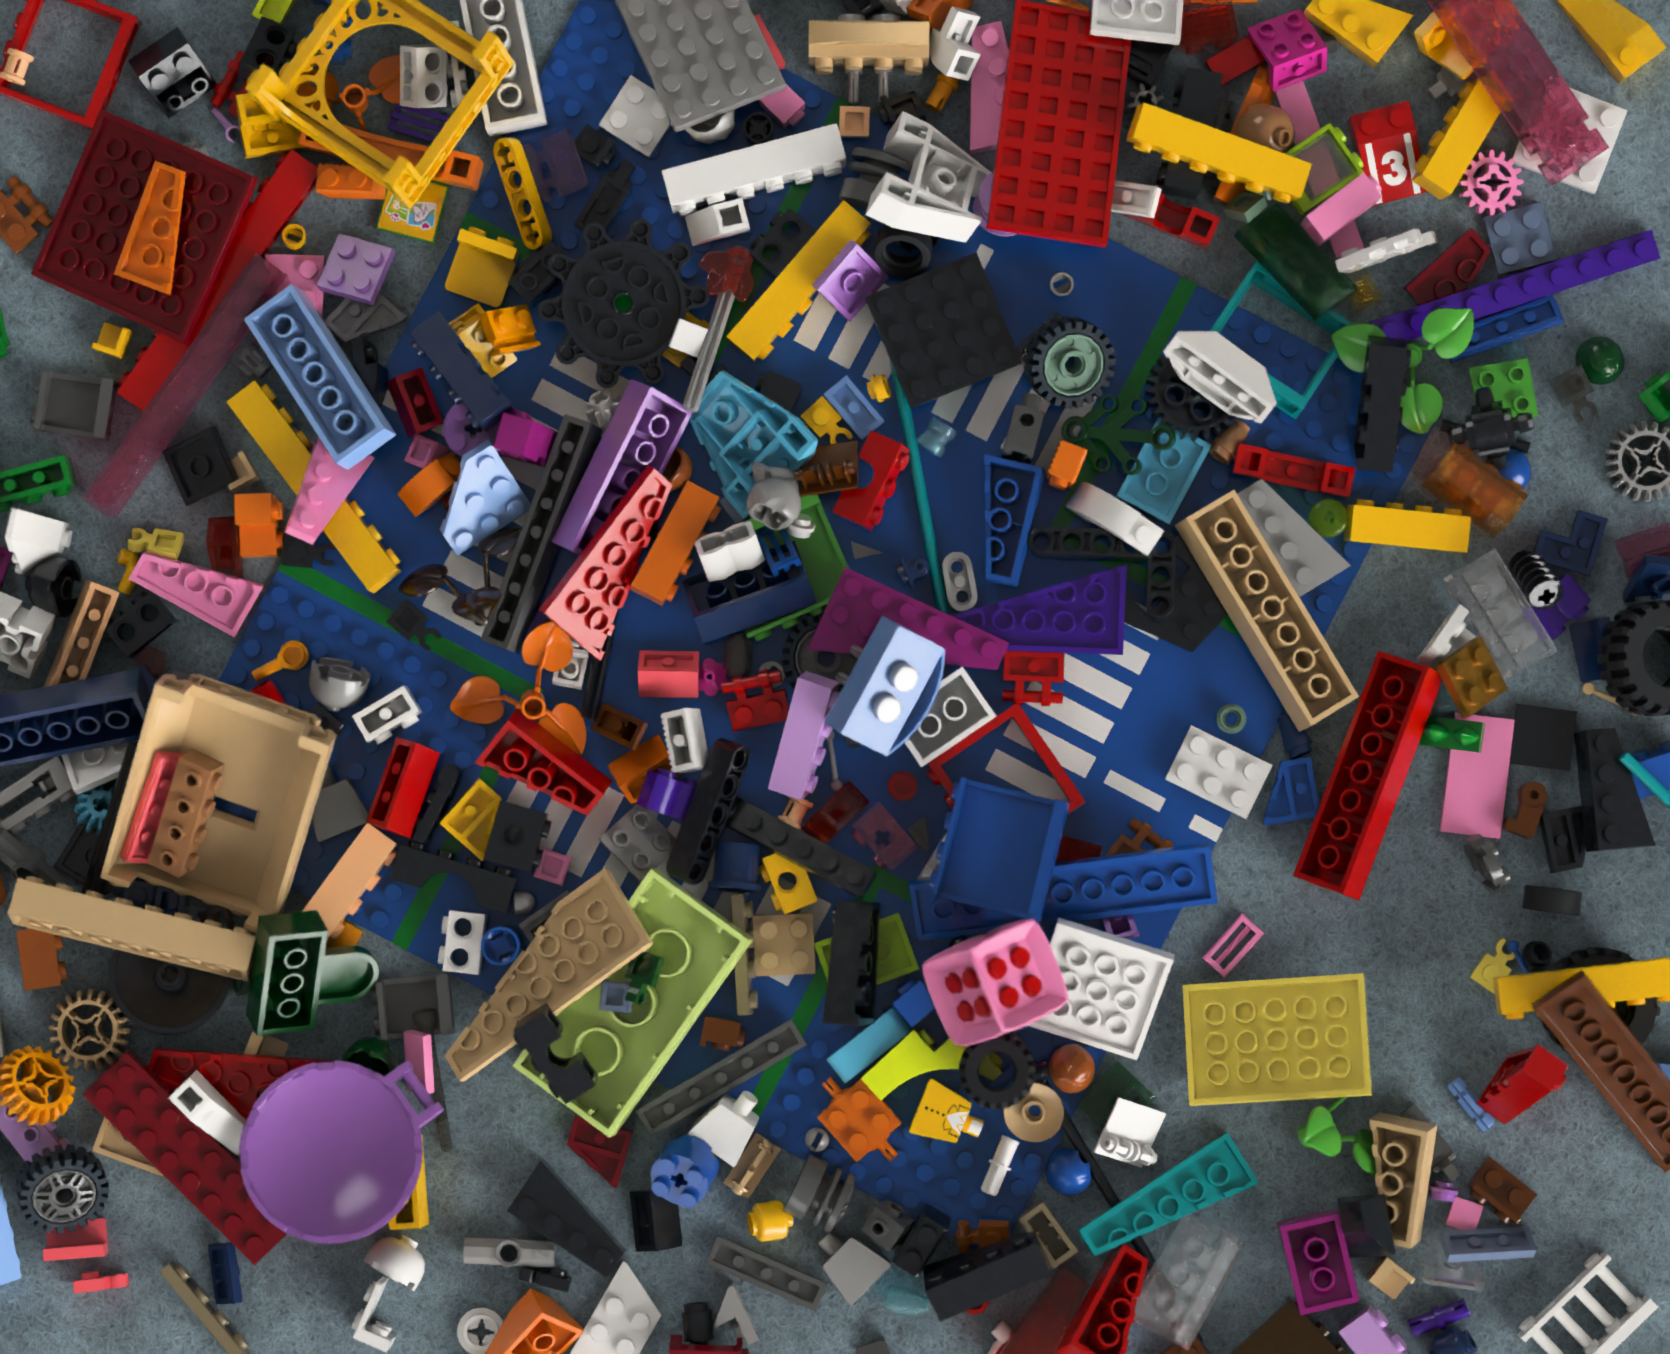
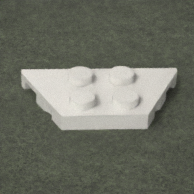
M623 1260L570 1354H639L662 1314L626 1261Z

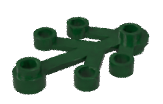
M1110 394L1102 396L1099 404L1084 417L1072 416L1063 423L1061 434L1064 441L1088 450L1087 455L1093 461V467L1101 473L1109 472L1113 467V461L1109 456L1101 454L1091 439H1102L1122 463L1123 471L1129 475L1139 474L1142 470V463L1138 458L1132 457L1120 441L1151 443L1159 450H1168L1176 442L1175 432L1164 425L1156 426L1152 431L1121 429L1136 415L1141 416L1147 412V401L1141 397H1133L1129 401L1128 406L1104 427L1092 425L1105 413H1114L1119 408L1118 399ZM1111 398L1114 402L1113 407L1106 409L1105 401ZM1137 401H1141L1143 407L1140 411L1136 412L1134 404ZM1076 426H1080L1082 430L1078 437L1073 435V429ZM1163 433L1169 435V440L1165 444L1160 442V436ZM1102 458L1107 460V466L1104 469H1100L1098 465ZM1134 460L1137 467L1134 471L1130 472L1127 466L1130 461Z

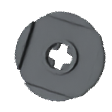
M1474 834L1463 841L1466 843L1463 846L1465 855L1474 872L1478 870L1485 877L1486 881L1482 882V884L1488 891L1494 893L1511 881L1506 869L1503 866L1500 867L1496 859L1499 857V852L1491 840L1485 842L1480 834Z

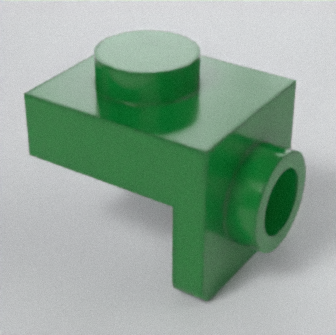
M1670 371L1662 377L1657 372L1644 382L1647 388L1638 395L1646 405L1647 411L1659 423L1670 417V393L1663 385L1670 379Z

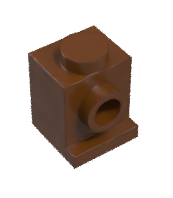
M706 1015L699 1046L705 1047L707 1041L713 1042L712 1048L730 1051V1046L743 1047L746 1030L741 1029L742 1022Z

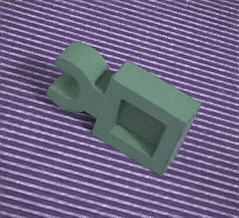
M1243 191L1224 207L1226 217L1249 223L1267 207L1266 201L1273 199V194L1266 191L1262 193Z

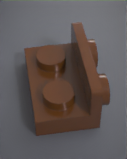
M1491 1157L1486 1159L1467 1184L1473 1189L1470 1195L1482 1205H1485L1488 1201L1497 1208L1493 1214L1506 1224L1511 1220L1519 1224L1521 1215L1537 1196L1534 1191Z

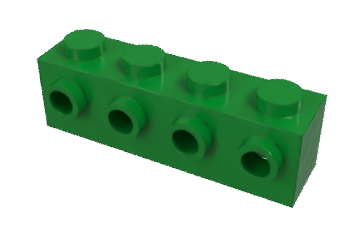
M61 455L0 472V513L10 511L13 508L12 504L23 501L24 505L39 503L42 501V496L52 493L54 498L70 494L71 488L78 487L71 458Z

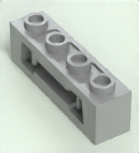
M62 756L53 757L0 792L1 810L38 785L43 792L47 793L52 788H57L48 796L36 798L1 821L0 828L3 827L12 836H15L27 828L25 822L32 817L39 820L52 811L50 806L60 800L63 804L77 795L73 791ZM50 773V777L37 784L36 781Z

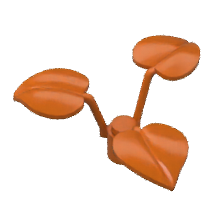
M400 55L386 57L373 65L368 77L370 83L377 88L375 90L363 89L360 85L351 84L339 94V97L335 98L339 92V84L334 75L326 71L325 95L330 110H332V103L338 104L343 101L347 110L356 114L360 129L367 132L362 112L368 107L369 95L376 96L381 93L387 102L400 104ZM314 69L308 75H315L319 69ZM311 82L303 83L297 89V94L302 97L310 96L316 92L317 87L312 86ZM317 101L311 105L318 111L321 103Z
M553 621L543 623L534 628L523 642L522 657L524 662L538 667L534 689L524 692L520 701L507 695H500L499 684L494 679L481 675L468 679L460 687L450 703V710L458 717L473 723L489 724L503 716L504 706L501 701H506L514 705L516 709H522L525 717L529 719L540 718L538 721L539 725L578 755H582L585 748L586 726L580 711L575 706L563 702L557 704L551 712L549 709H546L544 696L540 692L543 668L550 672L560 671L570 663L573 654V647L569 636Z

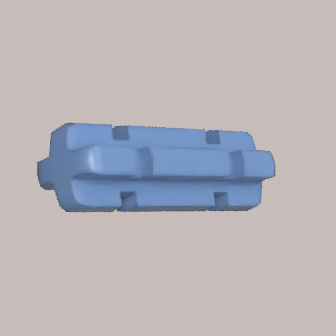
M1459 1077L1455 1078L1447 1085V1090L1453 1097L1457 1096L1458 1099L1456 1101L1470 1119L1474 1118L1476 1120L1474 1124L1480 1131L1483 1132L1489 1129L1495 1122L1493 1117L1488 1112L1485 1113L1484 1109L1476 1104L1478 1099L1470 1089L1468 1091L1465 1089L1467 1085Z

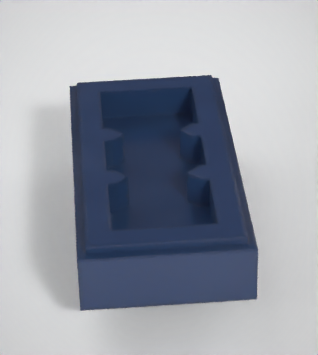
M231 1242L209 1244L208 1251L216 1304L243 1302L239 1278L240 1269L237 1264L235 1246Z

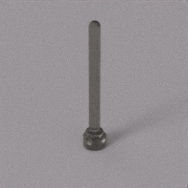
M424 1009L412 1012L413 1025L417 1026L418 1031L431 1034L434 1093H432V1098L435 1103L439 1102L444 1109L443 1112L436 1116L441 1149L444 1152H450L453 1144L433 1034L437 1015L435 1009Z

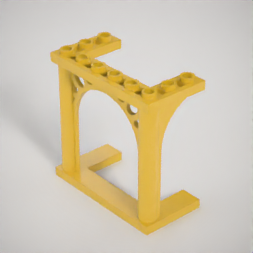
M331 0V5L327 11L321 13L316 18L313 25L314 29L307 38L305 37L299 42L295 56L290 62H286L282 66L279 75L277 76L272 69L262 64L259 69H255L250 74L245 89L266 114L275 120L279 116L391 191L402 205L411 210L514 62L499 37L488 30L482 40L479 41L418 0H366L370 3L371 13L365 20L358 18L356 14V6L361 0ZM378 3L383 5L381 7L382 10L388 11V13L385 16H378ZM350 16L353 22L348 28H344L343 25L347 23ZM380 24H393L409 28L480 74L415 168L410 161L401 155L394 161L346 129L334 117L327 103L325 76L328 64L337 48L352 34L364 28ZM332 42L333 47L331 49H326ZM314 65H317L319 67V70L315 75H308L310 72L314 70ZM312 82L317 85L316 92L310 96L302 97L297 94V89L303 83ZM317 101L321 103L318 111L311 105Z

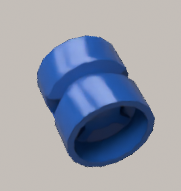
M502 925L491 928L481 940L482 955L493 965L503 966L514 962L523 949L521 935L510 926Z

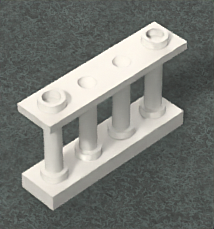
M1602 1252L1600 1255L1594 1253L1584 1263L1586 1269L1535 1318L1531 1315L1520 1324L1519 1329L1521 1331L1517 1336L1524 1342L1532 1337L1547 1354H1564L1540 1329L1554 1316L1579 1342L1585 1354H1611L1658 1306L1647 1296H1644L1642 1299L1639 1296L1635 1297L1605 1266L1612 1260L1605 1252ZM1596 1274L1627 1305L1626 1310L1628 1312L1620 1320L1617 1317L1613 1318L1584 1288ZM1574 1295L1605 1326L1604 1330L1607 1333L1598 1341L1596 1338L1591 1339L1562 1308Z

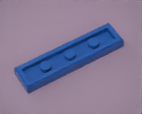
M1550 294L1475 321L1473 334L1467 348L1460 355L1449 358L1450 363L1452 364L1562 324L1564 319L1554 295Z

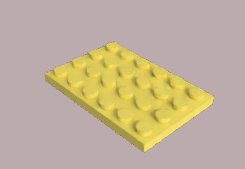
M1364 973L1183 985L1190 1106L1372 1095Z

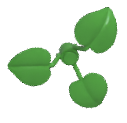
M1440 308L1432 311L1426 316L1422 326V335L1430 344H1425L1416 339L1405 342L1407 349H1411L1409 366L1410 387L1407 386L1405 396H1401L1400 407H1403L1401 424L1413 432L1419 434L1427 433L1439 418L1443 407L1442 395L1435 386L1430 383L1416 385V366L1421 362L1424 350H1431L1435 347L1440 357L1448 359L1460 355L1467 348L1474 329V314L1471 308ZM1368 323L1351 324L1340 328L1332 334V340L1339 357L1349 369L1363 372L1368 335L1387 337L1385 332L1378 326Z
M1339 1097L1327 1108L1322 1106L1314 1108L1309 1115L1307 1123L1298 1128V1137L1302 1145L1308 1149L1315 1148L1327 1156H1335L1340 1152L1341 1142H1352L1354 1144L1352 1152L1356 1162L1363 1170L1375 1177L1376 1164L1372 1152V1144H1374L1373 1133L1367 1129H1361L1357 1132V1137L1353 1135L1340 1136L1336 1129V1124L1333 1123L1330 1112L1347 1097Z

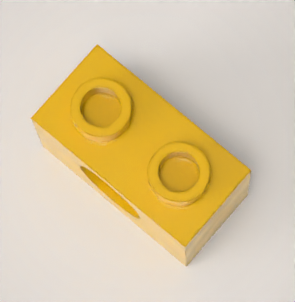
M776 853L762 858L764 864L759 866L765 883L771 881L775 890L770 896L776 911L782 909L785 915L818 901L805 869ZM790 872L796 877V885L792 889L786 890L779 885V876L782 873Z

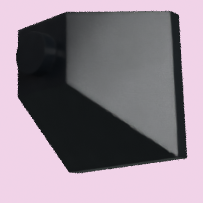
M1385 1194L1337 1198L1349 1258L1396 1254Z

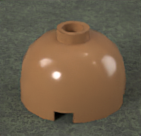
M1256 103L1247 108L1250 110L1246 113L1245 117L1240 116L1238 119L1235 136L1281 153H1286L1291 149L1295 137L1294 125L1289 115L1283 109L1265 103Z

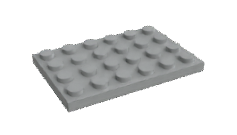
M614 0L675 133L786 89L784 78L747 0Z

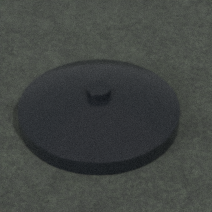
M116 949L113 952L109 966L111 993L122 1014L137 1027L159 1035L188 1033L209 1022L224 1004L231 983L230 977Z

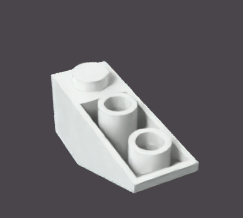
M196 1070L169 1096V1099L190 1121L238 1156L240 1154V1138L246 1120Z

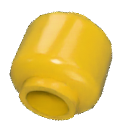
M779 1200L756 1203L753 1205L751 1212L747 1213L749 1233L760 1242L783 1239L787 1236L789 1227L793 1226V1216L783 1212L785 1206Z

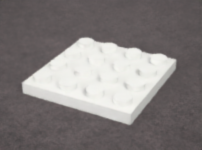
M1058 917L1049 944L1062 973L1067 989L1068 1001L1056 1011L1027 1026L1137 1060L1175 954Z

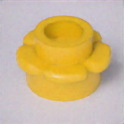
M872 374L871 381L867 382L868 393L872 400L877 399L878 402H884V399L891 397L888 380L884 374L879 376Z

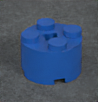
M682 1135L678 1139L669 1140L651 1168L652 1192L671 1203L682 1205L685 1208H693L696 1203L705 1197L719 1172V1160L714 1158L710 1145L702 1139L691 1135Z

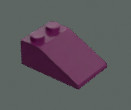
M1335 1208L1276 1222L1300 1315L1360 1302L1340 1215Z

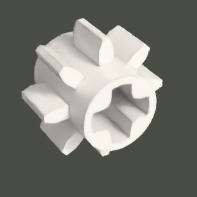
M600 390L592 394L589 402L586 403L588 408L586 414L590 422L595 423L597 421L599 427H608L621 400L619 394L612 396L611 392L607 390Z

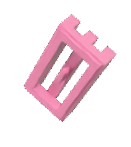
M1241 913L1201 958L1225 978L1263 936L1264 932ZM1242 922L1246 924L1245 928L1214 961L1211 956ZM1252 930L1255 933L1253 937L1223 969L1220 966L1222 961Z

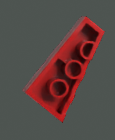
M516 709L475 761V764L482 767L488 766L499 771L498 774L507 779L512 777L526 784L527 788L535 792L539 790L551 796L552 800L586 816L613 782L536 721L525 717L520 709Z
M1539 1044L1509 1054L1476 1104L1505 1125L1552 1092L1553 1089L1557 1091L1567 1078L1564 1073L1569 1066Z
M1121 1244L1109 1252L1057 1349L1058 1352L1061 1354L1126 1353L1129 1343L1127 1338L1130 1326L1134 1322L1136 1314L1134 1311L1135 1305L1141 1293L1148 1264L1147 1258L1126 1244Z

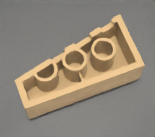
M1379 1112L1369 1119L1370 1130L1373 1133L1374 1144H1372V1152L1376 1164V1187H1378V1194H1385L1394 1245L1411 1249L1421 1240L1437 1125Z

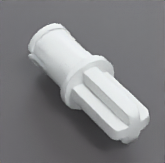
M1005 1135L1001 1136L993 1159L988 1161L991 1164L981 1186L983 1192L992 1196L998 1194L1007 1170L1011 1171L1009 1165L1020 1143L1019 1141Z

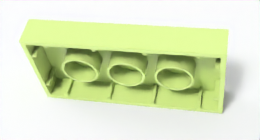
M658 868L650 869L628 901L653 942V945L644 952L665 958L656 987L647 985L645 1004L641 1006L632 1003L631 1013L599 1010L602 982L556 1015L564 1028L561 1037L550 1044L553 1053L561 1058H570L581 1051L598 1074L596 1086L569 1103L565 1104L560 1097L556 1099L608 1137L616 1135L754 940L753 937L738 928ZM629 962L606 979L631 982L632 979L624 977ZM524 1049L513 1064V1067L554 1096L548 1086V1079L543 1073L539 1074L531 1063L532 1057Z

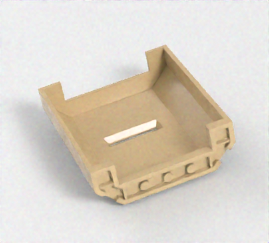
M163 674L154 685L100 878L107 880L113 886L129 888L136 877H139L150 885H162L173 889L179 895H190L201 899L207 905H218L230 909L233 914L239 916L247 915L249 917L245 921L243 928L252 931V934L256 936L258 917L260 915L281 914L284 912L337 735L331 729H325L324 731L320 727L321 720L316 715L200 674H190L188 680H176L177 677L174 674ZM194 749L224 763L221 774L224 776L223 783L215 793V797L257 811L255 821L252 822L214 809L205 826L208 829L206 838L198 849L197 854L200 855L199 862L193 871L187 872L180 878L150 864L124 862L120 858L156 751L185 754Z

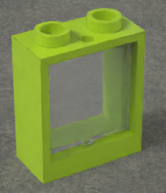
M1331 123L1284 153L1312 163L1302 197L1291 201L1300 216L1321 204L1364 173L1361 169L1364 166L1361 158L1355 151L1351 153L1344 144L1347 142L1345 135L1339 127L1333 128Z

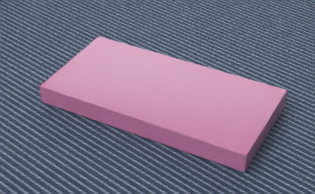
M1454 712L1453 719L1485 723L1481 753L1449 749L1439 831L1464 835L1480 834L1482 837L1500 839L1515 720L1481 715H1471L1470 717L1462 718L1460 713Z

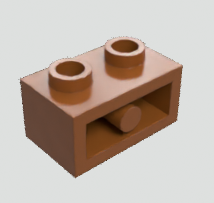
M34 929L16 931L24 990L30 991L62 986V979H67L65 961H59L58 949H63L62 936Z

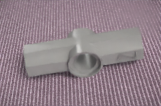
M465 1237L464 1263L502 1265L505 1267H555L556 1244L550 1240H529L513 1237ZM507 1244L515 1246L518 1251L517 1258L512 1260L506 1259L502 1254V1247Z

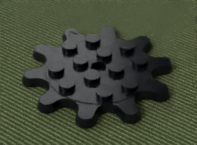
M644 218L633 220L627 235L621 240L609 238L601 224L591 222L583 229L586 251L581 257L573 259L562 253H556L548 260L549 271L556 275L563 284L560 295L553 299L541 301L537 312L542 320L549 322L558 321L566 327L567 335L565 340L557 347L556 357L558 361L566 365L574 363L582 356L592 357L597 364L596 381L603 388L613 387L618 381L621 370L628 366L638 368L646 382L650 384L659 383L664 377L661 356L665 350L671 348L668 345L678 319L685 320V315L690 309L704 307L709 301L710 295L705 287L701 285L690 286L681 279V269L691 258L690 247L686 243L677 242L664 251L655 249L650 242L651 224ZM622 294L628 295L631 299V307L625 312H620L615 307V299Z

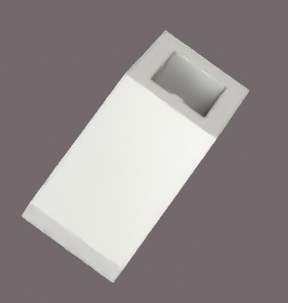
M742 198L714 204L685 216L692 246L750 232Z

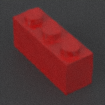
M396 737L366 823L387 832L410 838L440 753L419 743Z

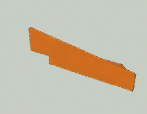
M1259 64L1229 134L1235 135L1237 121L1240 116L1245 117L1246 113L1250 110L1247 109L1250 105L1256 103L1272 104L1274 92L1268 85V67ZM1221 181L1213 201L1227 206L1243 191L1248 192L1249 190L1245 189L1246 184L1238 181L1234 183Z

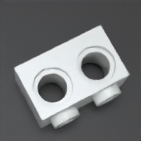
M433 44L400 45V106L412 108L447 107L448 56L446 51Z
M449 910V916H443L441 933L446 934L445 946H440L438 964H443L442 971L481 974L483 959L481 940L486 933L488 914ZM461 918L468 919L472 925L471 932L466 936L459 934L456 930V923ZM457 948H462L468 953V961L465 965H457L453 961L452 955Z

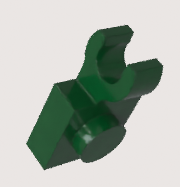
M643 951L629 962L624 977L632 979L627 990L625 1000L641 1006L645 1004L647 985L656 987L665 958Z

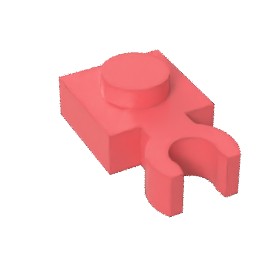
M89 1271L81 1273V1278L73 1281L74 1294L109 1288H121L129 1285L128 1273L99 1276V1271Z

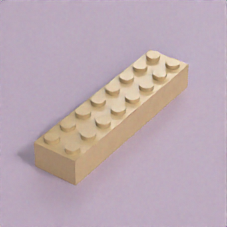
M1235 490L1225 494L1174 525L1299 732L1311 727L1359 697Z
M26 876V880L17 878L8 910V915L13 925L242 981H249L256 936L251 935L252 931L248 929L234 927L232 931L222 928V924L216 921L205 920L204 923L192 921L193 917L184 913L176 912L174 916L163 914V909L151 905H145V909L134 907L133 902L126 899L116 898L115 902L103 899V894L94 891H86L85 894L73 892L74 888L69 885L56 883V886L53 887L44 885V880L37 877Z

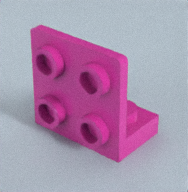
M1300 9L1248 27V36L1268 62V85L1273 92L1327 71V46Z

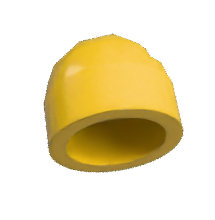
M298 224L287 225L282 231L284 245L292 250L302 248L306 242L304 228ZM287 236H292L293 238L300 239L301 241L295 242L293 240L287 239Z

